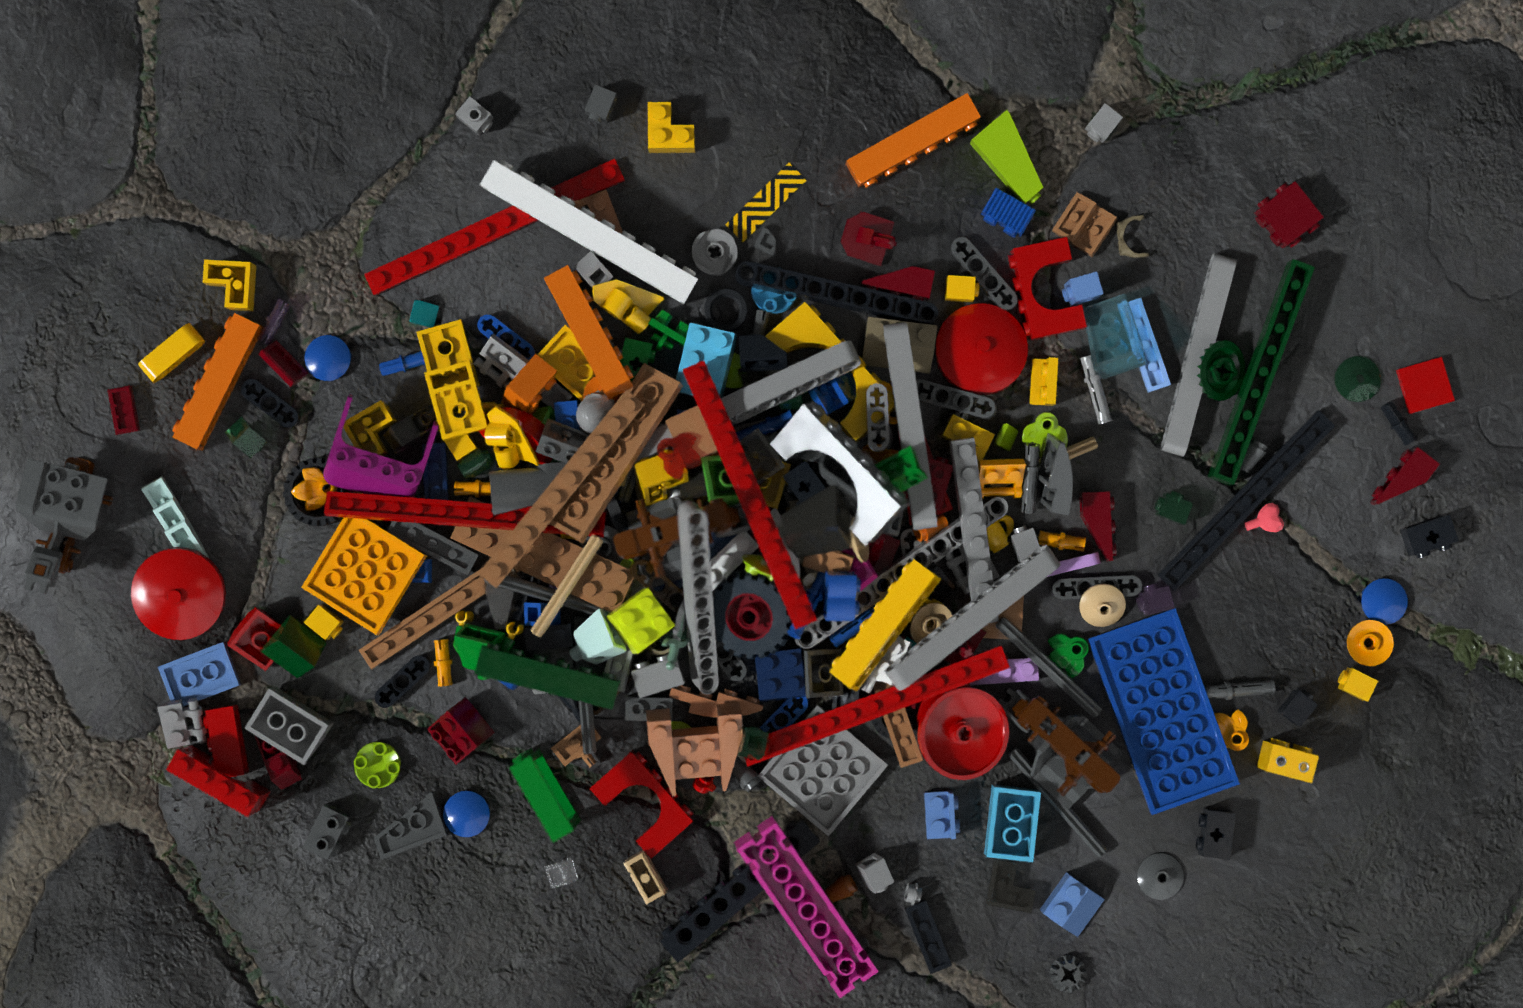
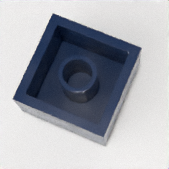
M802 649L777 651L774 654L770 653L764 658H760L756 654L759 700L761 702L806 697L805 665Z

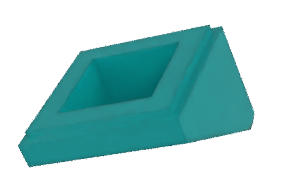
M415 299L409 322L429 328L434 327L440 306Z

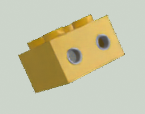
M1271 738L1270 742L1263 740L1257 768L1312 783L1319 758L1318 755L1312 754L1313 749L1293 744V748H1290V743Z

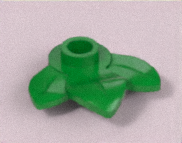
M1056 634L1048 639V643L1054 649L1048 657L1060 669L1065 668L1066 674L1070 678L1077 676L1084 668V657L1089 650L1087 641L1079 636L1070 638L1065 634ZM1074 645H1079L1081 647V651L1075 652L1072 647Z

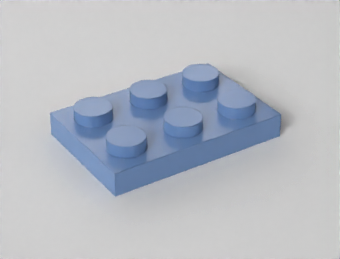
M225 642L158 666L170 701L182 699L183 707L189 705L188 700L191 698H197L200 701L241 685Z

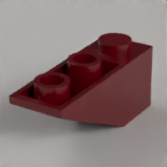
M911 266L863 280L860 287L928 301L935 271Z
M1418 447L1405 450L1400 457L1401 463L1397 468L1393 467L1387 473L1385 478L1388 480L1383 486L1379 485L1371 496L1374 498L1370 503L1372 505L1380 504L1426 483L1440 464Z
M1110 491L1079 493L1080 517L1105 560L1113 561V556L1117 554L1116 543L1112 542V533H1115L1116 530L1115 520L1111 519V510H1114V497L1110 496Z
M254 735L270 780L280 789H284L302 780L295 759Z

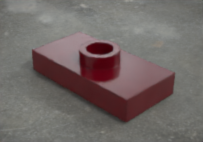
M277 340L259 353L262 359L290 387L308 375V372Z
M132 386L108 389L115 434L123 435L140 431Z

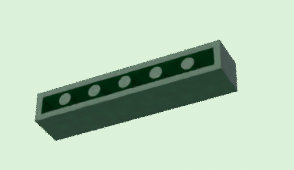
M488 642L487 646H481L474 673L486 678L608 709H613L620 683L618 679H615L616 675L612 673L602 672L601 675L592 673L593 669L585 666H579V669L571 668L568 662L556 660V663L548 662L547 657L533 654V658L524 655L522 650L511 648L510 652L501 650V645Z

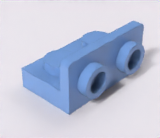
M952 790L924 792L926 838L956 839V833H960L959 819H955L954 811L958 810V796H954Z

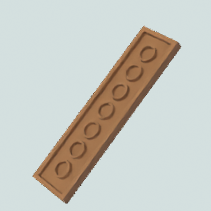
M645 363L632 381L634 387L627 390L644 403V407L549 523L581 543H584L683 387L681 382Z
M471 496L469 497V499H468V501H467V502L484 503V502H482V501H480V500H477V499H475V498H473V497H471ZM456 526L450 538L492 557L513 530ZM541 533L514 568L558 588L583 548L551 533ZM595 554L570 594L612 612L624 603L635 578L631 575L630 569Z

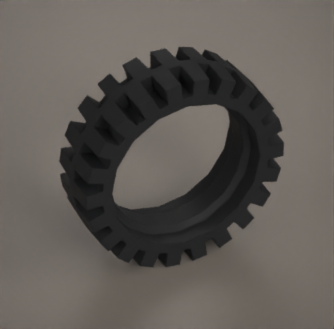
M311 458L298 463L297 466L291 469V473H288L287 480L283 486V497H285L284 502L289 509L288 511L298 521L311 526H327L343 518L325 516V514H311L302 508L298 498L291 493V490L303 477L302 469L315 467L324 470L327 462L325 458ZM341 488V492L354 493Z

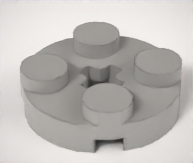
M721 229L704 231L696 237L692 245V258L696 267L703 273L721 276L731 270L736 263L738 257L737 245L734 238L728 232ZM716 246L719 247L720 257L715 256L711 258L709 249H714Z

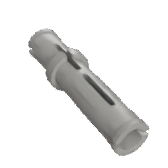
M1093 354L1082 357L1080 360L1086 377L1084 382L1088 385L1098 425L1113 420L1101 382L1102 374L1098 372L1094 358L1095 355Z

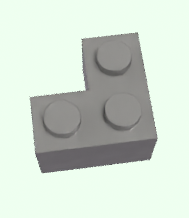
M668 654L659 656L657 658L658 662L649 665V662L645 661L635 665L636 669L632 670L631 673L639 698L685 684L686 681L678 656L673 670L666 668Z

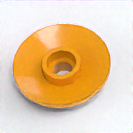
M1364 620L1357 623L1350 630L1347 637L1349 654L1356 662L1365 666H1376L1385 662L1391 655L1394 646L1391 631L1383 623L1376 620ZM1367 638L1372 642L1369 647H1366L1364 644Z

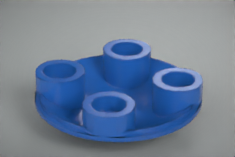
M323 335L317 337L308 345L305 352V365L310 374L315 378L323 381H334L346 373L350 366L352 355L343 340L336 336Z
M1383 578L1371 582L1362 590L1361 604L1369 620H1376L1387 625L1398 621L1404 615L1408 605V598L1404 588L1398 582Z
M460 791L451 796L446 802L443 811L444 822L455 835L472 837L482 832L487 826L490 817V807L478 793Z

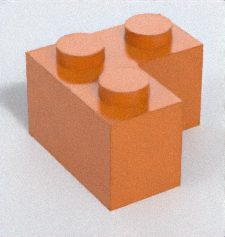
M535 354L507 385L501 403L508 408H515L533 415L539 407L538 403L542 399L540 395L544 390L550 391L557 382L555 380L557 370Z

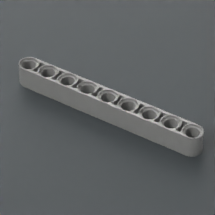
M1213 253L1210 259L1163 435L1161 451L1183 457L1187 451L1203 389L1202 386L1198 385L1201 379L1197 376L1200 373V368L1197 366L1202 362L1200 357L1205 355L1204 349L1209 348L1211 343L1216 342L1237 259Z
M907 322L883 325L901 450L911 445L916 451L920 468L928 477L918 485L907 489L913 530L937 527V518Z
M686 501L678 509L686 628L687 638L689 639L690 678L703 694L708 695L714 693L719 684L708 524L704 511L694 502Z
M1048 545L1041 546L889 665L885 669V673L898 691L910 686L1053 573L1061 564Z

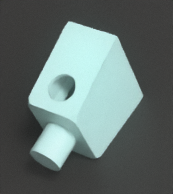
M602 609L596 610L574 631L573 635L577 646L569 651L574 661L578 662L583 658L584 661L599 664L627 651L622 638L606 618L610 612Z

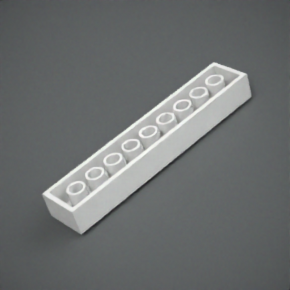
M500 160L499 163L496 161L492 162L480 183L484 189L680 303H685L698 280L694 277L696 272L686 266L683 269L675 266L676 261L665 254L661 258L654 254L656 249L646 243H643L642 246L635 243L634 236L625 231L622 234L614 230L615 225L605 219L599 222L594 219L596 215L588 209L582 207L580 211L574 207V201L563 195L561 198L554 195L555 191L542 183L540 187L534 184V178L521 171L520 175L513 172L515 168L503 160Z

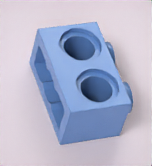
M1097 271L1070 279L1064 284L1065 289H1062L1064 300L1069 302L1070 307L1095 300L1103 295Z

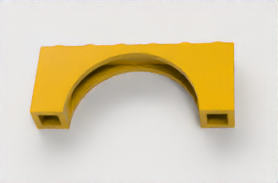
M806 302L800 305L765 336L787 352V354L801 348H820L826 350L845 341L843 338L839 340L834 334L836 331L829 322L824 323L819 318L821 315L812 304L808 306ZM860 356V366L851 371L856 384L855 402L849 414L840 423L842 431L856 443L868 434L867 389L872 384L882 383L874 372L870 374L865 369L867 365ZM875 389L874 393L870 394V396L875 397V406L870 405V408L879 406L880 396H884L883 393H879V389ZM888 389V415H890L895 410L893 393ZM874 412L871 415V420L875 424H879L885 419L881 412Z

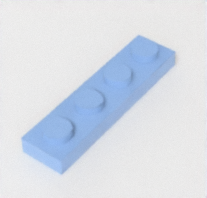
M1138 298L1118 305L1147 392L1149 393L1171 385L1142 299Z

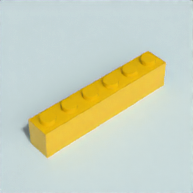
M915 559L904 566L901 577L889 586V593L884 599L877 602L874 607V613L870 618L862 622L859 633L847 642V649L832 663V669L829 672L852 690H859L941 580V578Z

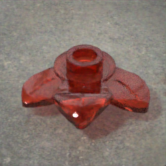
M680 433L674 439L665 438L659 442L657 454L664 461V470L671 477L680 480L682 479L684 468H695L702 463L699 454L692 448L697 439L695 436L689 433ZM668 446L673 447L671 454L665 453V449Z

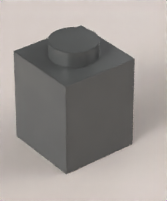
M594 85L585 108L586 115H589L588 119L599 124L602 121L608 123L618 98L617 94Z

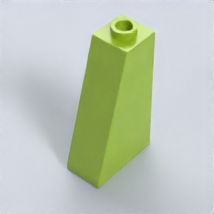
M1006 110L971 140L970 145L1019 201L1024 204L1029 202L1032 205L1041 197L1039 192H1041L1043 186L1008 110Z

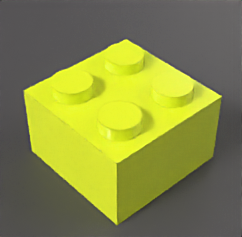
M649 588L641 589L606 616L633 654H639L675 626Z

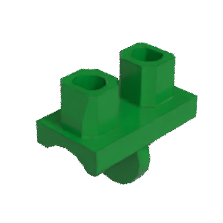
M664 310L655 319L651 318L648 323L650 328L663 335L661 337L654 333L651 338L658 342L656 350L661 351L663 347L672 350L674 344L669 342L668 338L684 347L689 325L680 321L675 331L667 327L673 316Z

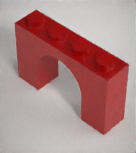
M1064 237L1013 248L1010 251L1011 255H1008L1010 268L1015 270L1016 277L1013 278L1015 291L1020 293L1021 300H1018L1020 314L1024 313L1026 322L1023 323V330L1025 335L1029 336L1030 341L1084 330L1087 325L1082 305L1050 310L1044 308L1035 300L1031 290L1032 279L1037 271L1045 267L1068 263L1072 260L1068 238Z
M192 745L177 749L166 768L167 771L246 817L260 811L271 792L269 789L253 780L242 782L221 773L208 764L211 758L210 755Z
M632 750L593 784L590 790L604 806L629 786L643 785L656 793L661 803L660 816L652 826L636 839L638 845L652 859L693 822L694 819L691 816L694 813L685 803L681 805L676 800L678 797L677 793L676 796L672 795L669 786L666 788L661 783L663 778L655 769L651 771L645 763L648 762L639 751L635 753Z

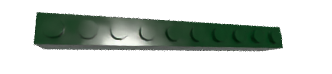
M1295 259L1287 262L1209 471L1208 478L1226 485H1234L1312 277L1314 266Z

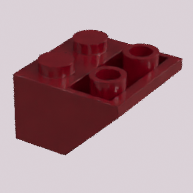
M466 697L450 708L427 729L432 738L438 742L446 752V755L456 765L495 733Z

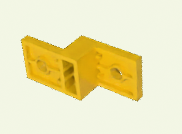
M462 320L417 331L427 372H424L442 440L445 441L486 429L488 424L478 391L480 384ZM443 342L451 344V351L448 354H441L439 351V346ZM458 405H462L466 409V413L462 418H456L453 414L454 408Z

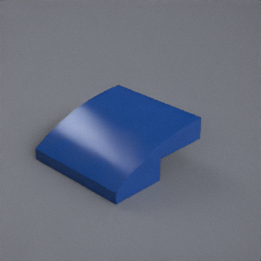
M848 372L809 390L808 393L815 403L824 408L826 415H829L855 400L856 384L851 372Z

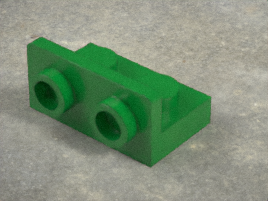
M911 445L875 464L878 470L884 472L889 477V481L902 492L928 478L927 474L920 468L916 451Z

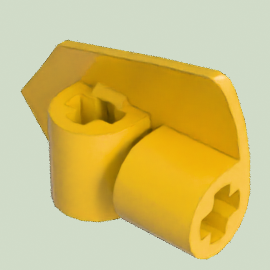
M617 279L592 285L593 301L611 316L623 321L637 334L646 329L651 320L649 317L650 313L664 300L662 296Z
M497 405L487 413L490 423L485 430V442L489 446H494L493 450L499 468L504 470L511 469L520 460L528 461L538 466L539 461L517 419Z

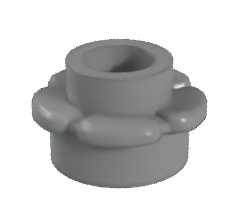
M908 883L905 889L904 901L911 903V905H914L915 901L920 902L922 888H918V883Z

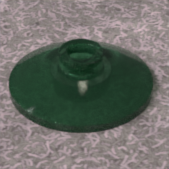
M1362 356L1350 357L1338 366L1334 377L1335 386L1339 394L1345 399L1352 402H1363L1372 398L1379 390L1381 374L1376 364L1370 359ZM1358 374L1363 376L1362 383L1356 380Z

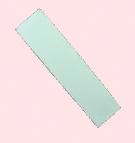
M163 476L143 486L141 490L152 505L153 512L165 529L164 533L172 546L189 548L209 558L189 519Z

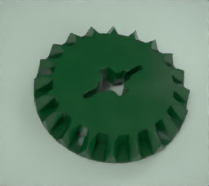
M1226 340L1216 341V343H1211L1209 348L1204 349L1205 355L1200 357L1202 362L1197 366L1200 368V373L1197 376L1201 380L1198 385L1203 387L1202 392L1207 394L1208 398L1224 401L1233 397L1240 389L1245 375V361L1241 350L1236 344ZM1216 368H1217V369H1218V368H1222V370H1226L1227 373H1226V372L1219 373V372H1218L1217 370H1215V369H1216Z

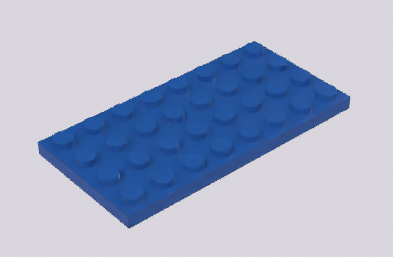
M1176 608L1087 639L1151 815L1240 784Z

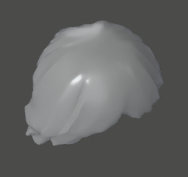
M602 390L586 395L576 411V420L580 428L586 433L591 434L614 406V399L609 400Z

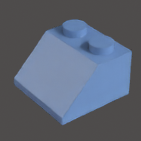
M1066 872L1042 905L1040 911L1059 926L1078 937L1105 899Z

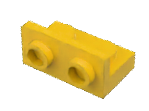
M1049 357L1047 359L1032 360L1029 401L1031 405L1053 406L1056 404L1058 358Z

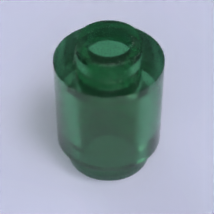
M478 448L463 457L457 465L466 479L470 477L475 478L492 467L491 462L493 458L487 449L483 451L481 448Z

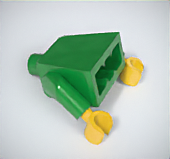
M459 611L455 616L459 626H456L453 647L461 658L462 666L475 670L482 645L487 646V643L491 642L501 645V650L510 652V649L514 647L516 642L514 641L515 636L520 635L524 631V626L519 625L515 632L513 630L515 622L509 623L506 626L508 636L505 637L504 632L466 624L473 621V612L467 611L465 613V611ZM477 675V678L480 679V680H487V679H489V678H486V677Z

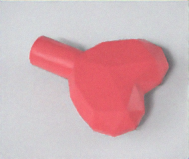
M1274 503L1264 505L1256 519L1244 522L1246 530L1249 531L1258 527L1269 532L1282 530L1284 522L1279 516L1280 510L1278 505Z

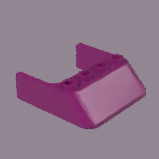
M349 394L323 473L325 481L332 486L360 494L414 498L439 427L438 422L434 421L421 461L417 464H407L344 442L342 429L353 398V394Z

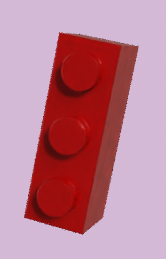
M238 704L205 710L206 715L203 716L205 728L209 731L210 738L207 739V746L209 752H212L213 755L211 766L229 777L249 773Z

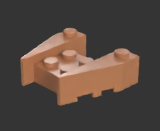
M739 702L716 704L717 726L684 729L671 728L669 708L646 710L649 745L673 796H676L675 780L720 776L722 790H727L743 736L742 714Z

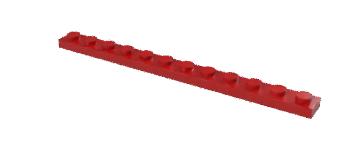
M612 159L551 189L555 191L554 195L558 198H561L563 195L572 201H576L604 191L625 181L616 160ZM511 206L365 273L364 276L373 295L376 296L539 220L517 207Z
M704 360L682 369L795 630L817 621Z
M327 491L324 514L325 516L513 530L531 507L493 515L492 504ZM605 512L602 513L588 536L596 535L604 538ZM550 524L542 532L567 535Z
M1002 646L925 674L901 691H898L893 686L740 744V748L747 767L1001 672L1010 668Z

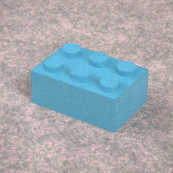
M694 323L689 324L676 380L683 385L679 392L680 394L693 396L682 369L704 360L720 398H723L738 337L735 333Z
M1001 785L991 786L984 848L986 857L1033 862L1041 796L1039 790Z

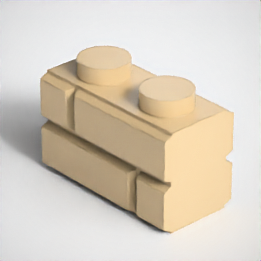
M644 850L624 861L623 864L627 871L631 873L630 876L646 904L667 893L666 885Z

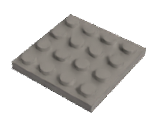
M816 705L804 720L825 713V711ZM844 730L773 757L762 769L758 777L829 836L888 764L848 730Z

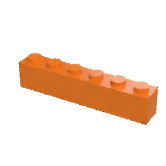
M966 93L846 160V166L858 187L865 186L868 188L877 183L878 180L876 178L883 174L888 177L898 171L897 167L905 163L907 166L918 159L917 155L923 152L927 155L938 148L937 144L944 140L946 143H949L958 137L957 133L965 129L966 132H969L976 128L981 116L970 96Z
M566 265L544 277L548 288L608 399L610 400L634 387L630 381L634 376L628 365L622 366L620 360L623 359V356L618 347H612L609 342L613 338L607 327L602 329L599 322L603 319L597 308L592 310L589 303L593 300L587 289L581 290L579 284L582 283V280L577 271L572 272L569 266Z
M236 313L227 319L224 326L226 330L223 336L217 339L214 345L215 352L212 358L209 357L204 365L205 372L202 378L196 381L193 388L195 392L192 398L186 401L183 407L184 414L181 420L178 419L172 430L174 432L173 438L197 450L203 451L264 329L263 326Z

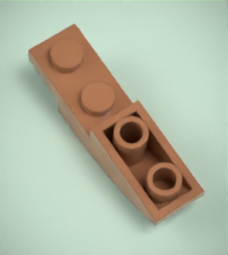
M683 685L671 688L669 695L671 698L691 703L688 713L701 716L717 717L716 704L739 702L742 716L753 714L763 709V704L759 703L760 700L758 698L747 695L746 699L737 697L738 692L725 689L724 693L719 691L717 700L712 699V694L706 695L701 691L699 695L690 692V687Z

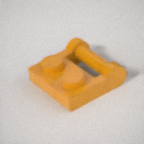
M1024 459L979 460L978 470L982 499L994 496L1021 498L1026 467ZM1012 483V487L984 488V484Z

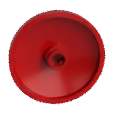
M985 303L967 305L953 312L942 324L935 342L936 361L946 380L959 390L977 395L998 393L1013 384L1021 374L1028 355L1027 338L1017 319L1008 311Z
M174 547L153 554L141 564L132 581L131 600L136 615L150 631L167 639L186 640L203 634L216 623L224 609L226 589L219 569L209 558L189 548Z
M961 686L937 695L923 711L918 725V744L925 761L938 773L955 780L974 779L990 771L1002 758L1009 739V723L1000 703L985 691L969 686Z

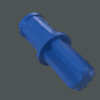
M422 351L406 356L401 354L399 358L381 362L379 369L382 376L401 371L406 373L408 369L425 365Z

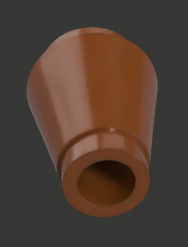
M849 874L846 876L841 875L825 889V893L831 902L834 903L853 896L858 888Z

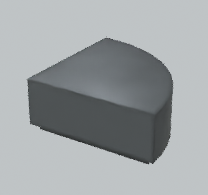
M763 226L754 244V248L775 257L777 249L775 237L767 227Z

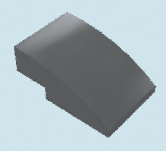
M1048 433L1040 460L1041 468L1038 471V479L1043 483L1039 501L1050 512L1069 516L1073 492V477L1069 454L1065 444L1053 434Z

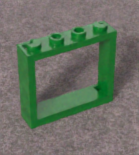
M531 747L512 760L514 764L510 767V770L552 842H555L574 831L581 819L540 749L538 748L533 751Z

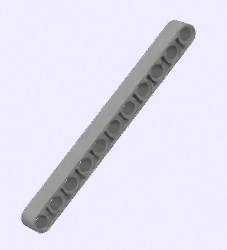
M844 341L721 398L733 426L860 366L861 360L851 341ZM667 424L656 428L634 464L643 458L658 456L664 450L677 449Z
M989 497L983 501L986 528L1007 513L1008 504L1005 499ZM994 501H997L1000 505L997 513H993L991 510V504ZM960 517L931 539L922 542L878 572V577L862 591L856 592L855 600H858V595L861 592H866L868 599L864 604L859 603V614L855 615V618L886 597L889 593V586L899 579L896 575L897 568L912 562L918 553L921 552L924 555L922 565L927 568L932 562L936 563L963 544L962 535L959 539H955L953 536L954 529L956 527L961 528ZM940 539L943 542V549L940 552H936L934 544ZM884 578L887 586L883 591H879L877 582ZM823 611L815 615L817 621L807 624L804 630L810 633V640L807 643H802L800 639H793L798 646L811 648L850 621H829V627L826 630H821L819 623L824 618Z

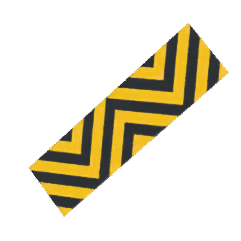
M788 163L725 225L744 242L806 179Z

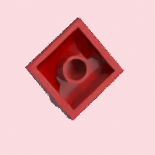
M255 607L248 612L233 631L227 644L230 648L266 671L273 663V660L260 650L275 634L281 624L270 617L264 610Z

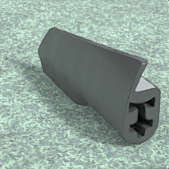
M545 463L538 465L536 468L489 471L493 515L533 506L566 463Z

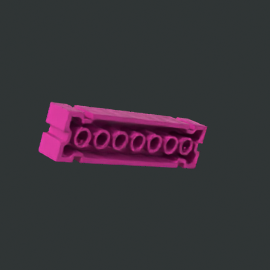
M771 816L757 826L759 832L752 836L750 832H747L734 841L735 847L746 864H749L753 874L818 968L827 977L834 991L841 998L855 988L853 982L859 978L864 982L875 975L878 970L788 838L785 839L786 836L779 824ZM767 848L771 850V852L768 854L764 852V850Z

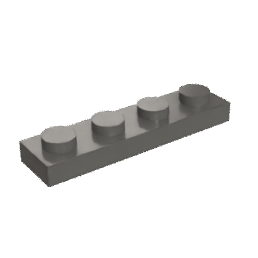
M392 521L387 530L414 548L468 576L480 556L420 523Z

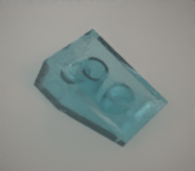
M1126 294L1083 308L1093 367L1103 379L1147 365L1143 344Z

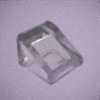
M572 858L544 866L551 889L568 885L578 880Z

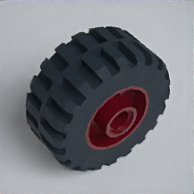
M744 568L743 570L738 569L714 589L715 637L717 643L721 640L725 644L722 648L727 652L732 649L735 651L734 655L740 658L743 654H746L747 659H755L756 654L760 658H764L770 653L774 654L790 639L791 636L788 635L787 631L790 629L792 621L774 580L770 581L767 579V576L760 573L758 575L750 574Z

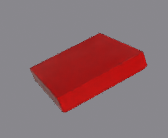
M1442 357L1396 370L1408 414L1455 401Z

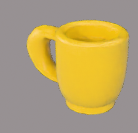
M1004 515L986 528L989 550L993 553L1000 551L1009 544L1007 537L1014 528L1013 519L1009 515ZM1000 522H1004V523H1005V525H1006V527H1007V531H1006V532H1005V530L1003 529V527L1001 526Z

